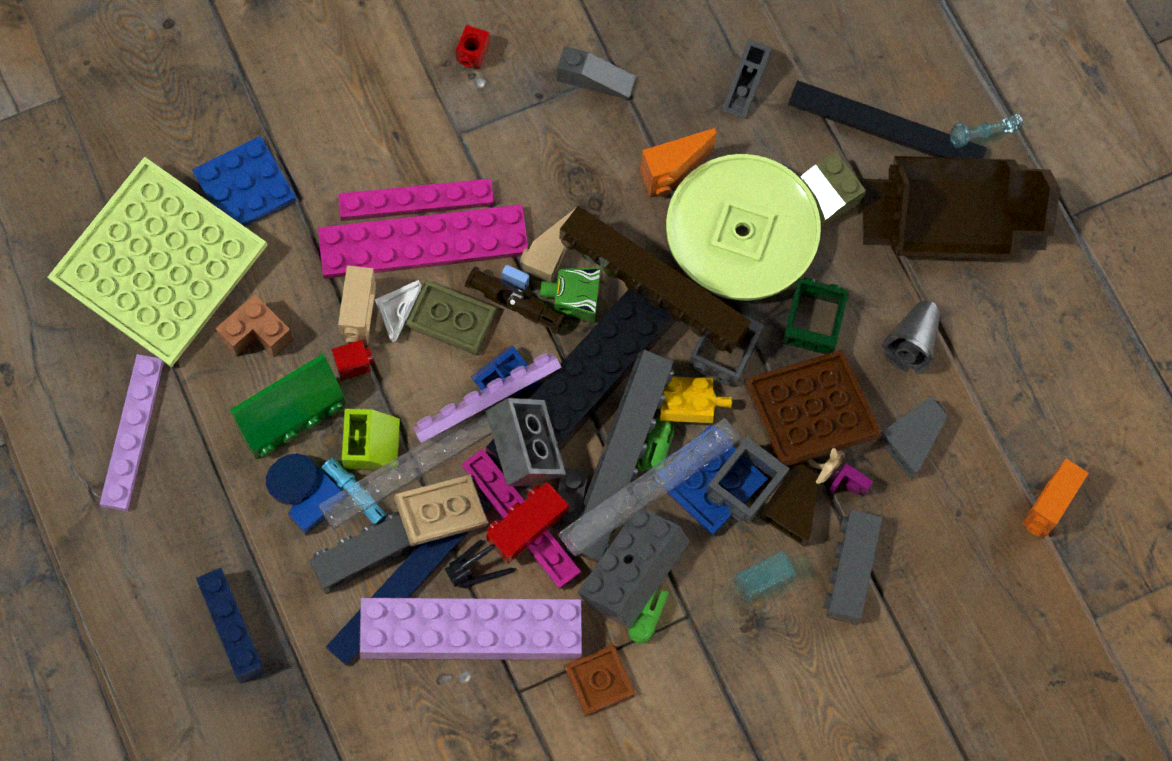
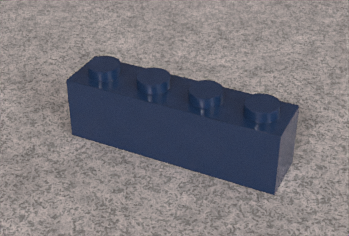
M222 568L197 577V583L239 683L265 673Z

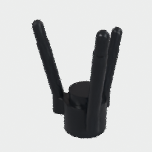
M479 540L460 557L449 563L450 566L446 567L445 571L454 587L461 584L464 589L474 583L513 573L515 569L511 567L469 579L468 577L472 575V572L468 566L495 549V545L491 544L465 561L483 544V540Z

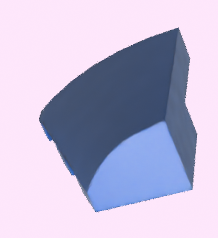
M511 345L474 373L471 378L482 391L487 388L489 382L498 378L502 380L510 376V372L519 366L527 367L528 365L515 347ZM537 380L511 394V396L520 395L522 392L535 389L538 390L542 383L540 380Z
M316 464L315 466L319 472V483L314 493L310 497L307 495L303 498L304 501L293 504L288 513L289 517L305 536L326 519L327 514L346 500V496Z

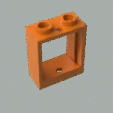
M1065 459L1053 473L1022 524L1026 526V529L1035 536L1045 538L1057 525L1089 473L1068 459Z

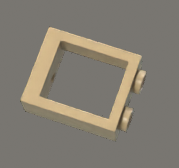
M347 266L338 322L343 343L349 344L362 340L363 345H368L376 293L373 268Z

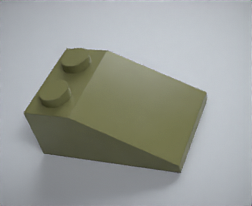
M837 152L821 160L799 177L808 187L817 204L821 228L862 203L866 192Z

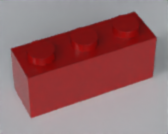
M548 482L542 487L540 485L535 486L528 493V499L522 504L520 502L515 503L507 511L508 516L502 521L497 519L487 528L486 541L490 545H495L494 550L507 564L568 513L569 505Z

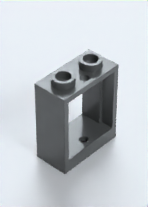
M748 318L751 320V324L744 337L749 338L750 341L735 372L700 357L708 341V338L705 336L699 338L690 357L689 365L700 374L706 375L708 373L716 377V380L724 385L732 384L737 386L762 333L764 324Z
M746 437L710 481L706 493L709 494L708 498L718 506L722 504L729 509V513L734 519L749 524L784 480L789 468ZM741 456L773 478L750 508L719 485Z

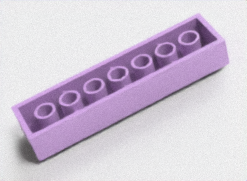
M361 598L360 659L577 660L582 654L581 599Z

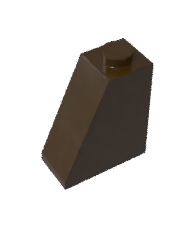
M806 462L794 464L760 516L761 520L803 547L807 545L812 531L818 487L816 481L819 477L815 468Z

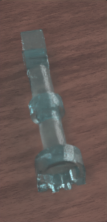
M1020 114L1012 115L992 124L987 122L981 123L979 127L968 129L961 122L953 126L950 137L953 145L958 148L967 145L970 139L977 137L988 138L993 133L1001 131H1017L1019 129L1018 125L1024 122Z

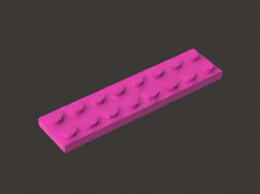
M522 204L318 228L324 279L345 277L347 266L373 268L374 273L519 257L522 256L525 248L528 249Z

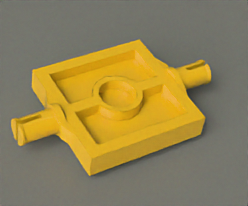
M673 376L668 385L665 384L662 392L665 398L659 409L660 421L713 423L715 407L731 408L732 397H716L713 390V378Z

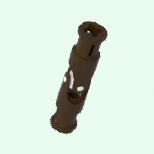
M476 266L472 269L466 280L465 287H472L484 293V297L511 311H518L520 315L535 324L541 323L552 329L554 334L559 332L566 319V313H559L547 307V303L538 298L526 296L522 290L496 276L492 278L480 272V268ZM503 290L513 292L507 299V302L503 298Z

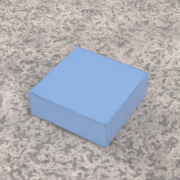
M505 265L502 271V280L526 292L529 286V274Z

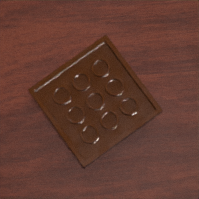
M843 350L744 379L746 390L775 456L785 466L829 454L833 448L839 451L881 438V429Z

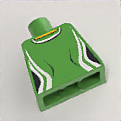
M601 268L560 269L557 283L542 281L540 297L555 298L554 310L559 313L564 312L567 316L595 323Z

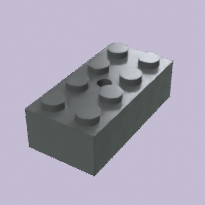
M638 506L577 593L589 608L630 629L690 541L679 525Z

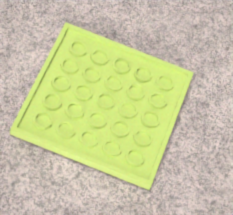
M144 157L49 274L48 279L172 368L268 244Z

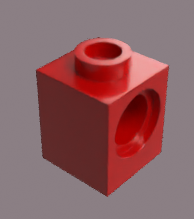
M466 24L456 48V61L465 67L480 69L490 44V32ZM468 47H476V48H477V49L474 50V51H469V50H467Z
M362 340L332 349L341 381L371 372L370 363L374 362L370 347L364 348Z

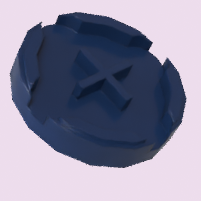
M298 453L288 454L279 458L270 467L266 475V487L269 494L278 503L286 505L298 504L304 501L303 498L307 495L310 497L319 483V472L314 462L306 455Z

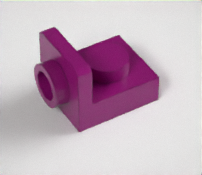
M846 463L842 470L837 468L829 479L833 483L829 491L834 493L841 482H843L850 492L856 495L860 493L865 496L873 481Z

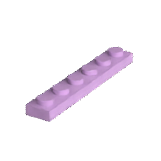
M547 353L541 354L533 360L534 363L527 367L519 366L510 372V376L502 380L498 378L489 382L486 389L480 392L473 391L464 396V400L458 404H448L440 410L441 413L433 417L426 416L416 423L417 426L413 427L420 443L560 369L561 365L553 353L549 355Z
M136 355L100 500L101 507L128 512L164 365L160 358Z

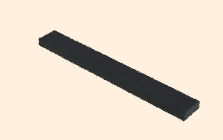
M798 80L788 103L789 106L933 157L983 158L987 149L985 146Z

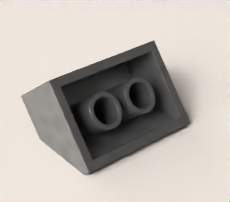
M507 398L486 410L507 486H528L566 475L545 400Z

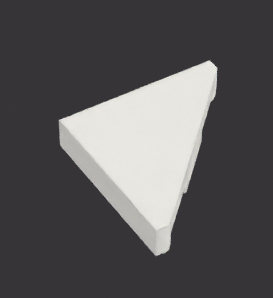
M419 280L375 299L392 343L397 340L422 288Z

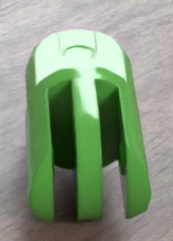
M660 417L655 418L656 423L651 434L647 433L644 441L647 444L646 451L642 458H638L636 468L640 471L661 473L674 434V426L671 421H660Z
M657 588L630 629L628 628L629 636L634 642L645 643L650 641L668 597V591L662 590L659 596V589Z

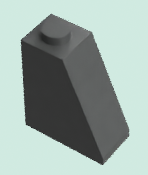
M931 396L883 430L881 438H878L910 480L917 475L948 417L944 406L939 401H935Z

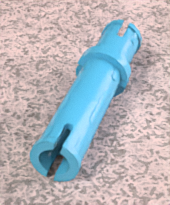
M335 457L325 462L322 469L334 480L337 487L341 491L343 490L373 524L378 525L383 522L387 517V513L356 482L353 473H348Z

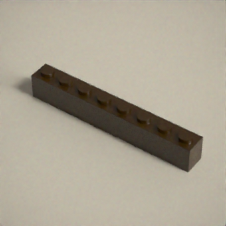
M580 206L576 207L560 228L559 239L566 248L577 250L587 262L598 264L604 268L603 270L608 276L623 281L630 291L641 293L647 297V301L657 308L662 307L668 311L672 319L677 322L683 321L689 325L693 333L700 337L705 336L711 340L718 350L723 352L726 350L732 354L748 332L751 320Z

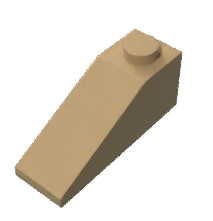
M574 210L535 239L530 249L525 248L520 259V263H523L524 273L545 282L553 281L567 250L559 239L560 228Z

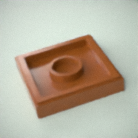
M614 644L564 665L566 674L585 717L636 695Z

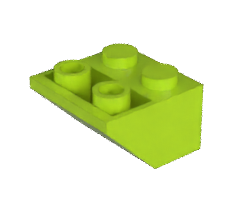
M345 409L342 447L344 469L397 471L400 418L372 409Z

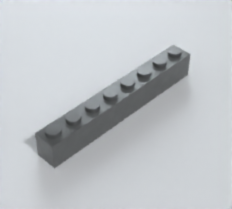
M646 350L638 353L566 551L598 562L611 545V543H608L611 532L615 533L618 528L620 518L617 515L620 507L624 508L627 503L629 493L626 491L629 482L633 483L638 473V468H635L638 458L643 457L647 448V444L644 441L647 433L651 434L656 423V419L653 418L656 408L660 409L664 402L665 395L662 394L665 384L668 385L673 377L674 370L671 369L673 361Z

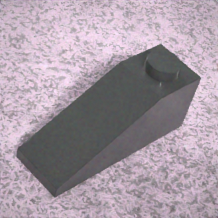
M751 39L747 40L722 111L746 119L774 49L773 47Z
M567 46L563 48L557 68L558 82L627 100L630 99L636 79L635 75L589 52Z

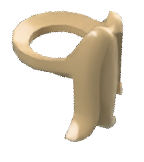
M833 448L830 459L826 463H817L813 458L807 460L814 468L822 470L816 481L817 484L825 482L842 464V459L845 457L843 450L837 451Z

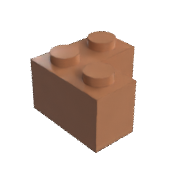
M255 294L215 328L219 339L236 356L257 340L275 357L293 341L291 330Z

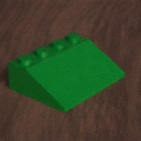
M322 353L230 409V412L241 438L254 458L257 459L260 456L264 458L275 451V447L284 442L286 444L297 438L298 433L304 429L310 430L316 427L321 422V419L327 415L333 416L339 413L346 402L325 355Z

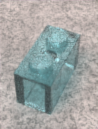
M783 550L736 573L733 582L746 605L793 582L796 572Z

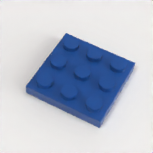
M261 136L192 169L208 201L244 227L297 201L296 196Z
M710 425L655 478V482L713 536L732 516L729 513V509L722 504L721 506L716 505L708 498L709 494L706 493V489L710 481L735 452L736 448ZM741 456L719 485L745 504L767 482L768 478L745 457Z

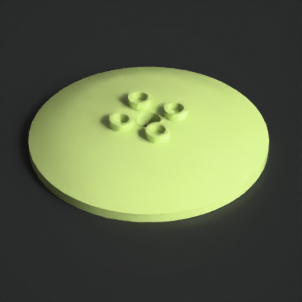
M749 154L718 157L693 170L684 178L674 192L669 204L666 220L669 248L674 260L683 273L692 282L709 293L732 300L763 299L776 295L792 286L811 265L818 249L821 233V222L817 204L804 182L782 164L765 157ZM738 226H745L749 229L750 233L747 236H739L735 229Z

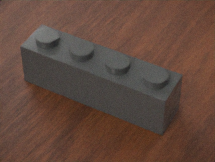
M852 509L847 517L843 516L839 532L844 533L842 542H837L834 557L838 558L836 568L832 567L829 576V583H832L833 586L831 593H826L823 608L827 609L826 618L858 625L860 622L883 517Z
M399 511L387 516L385 522L379 525H368L362 529L361 534L353 538L352 536H347L338 541L337 546L329 550L324 548L313 554L314 558L309 561L326 594L416 549L420 545H410Z

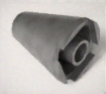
M931 301L918 302L884 339L881 349L884 348L883 355L890 364L903 371H906L907 368L915 369L914 373L925 372L930 367L940 319V310L936 304Z

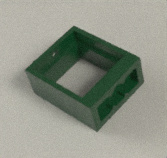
M798 278L782 344L822 354L833 353L836 348L849 291L836 284L824 285L812 278ZM801 295L838 304L830 336L793 327Z

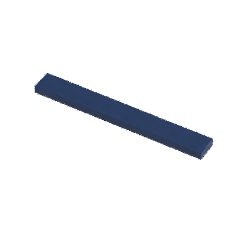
M478 494L486 515L491 509V505ZM470 531L420 544L371 598H409ZM361 609L326 646V649L345 666L360 652Z

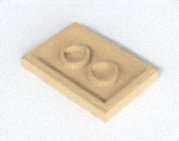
M471 474L397 493L394 496L411 546L485 527L488 524Z

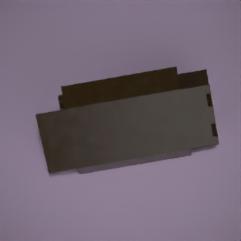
M894 156L893 165H889V179H862V186L866 190L862 200L863 245L893 246L897 256L1020 259L1021 249L1046 250L1047 236H1054L1060 187L1050 169H1020L1015 159Z

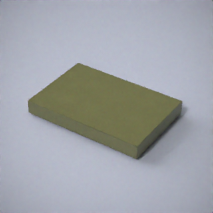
M425 279L407 318L405 328L477 356L495 317L497 307Z

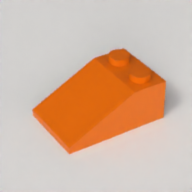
M715 128L642 150L640 173L650 197H663L670 194L687 175L699 167L713 153L717 133Z

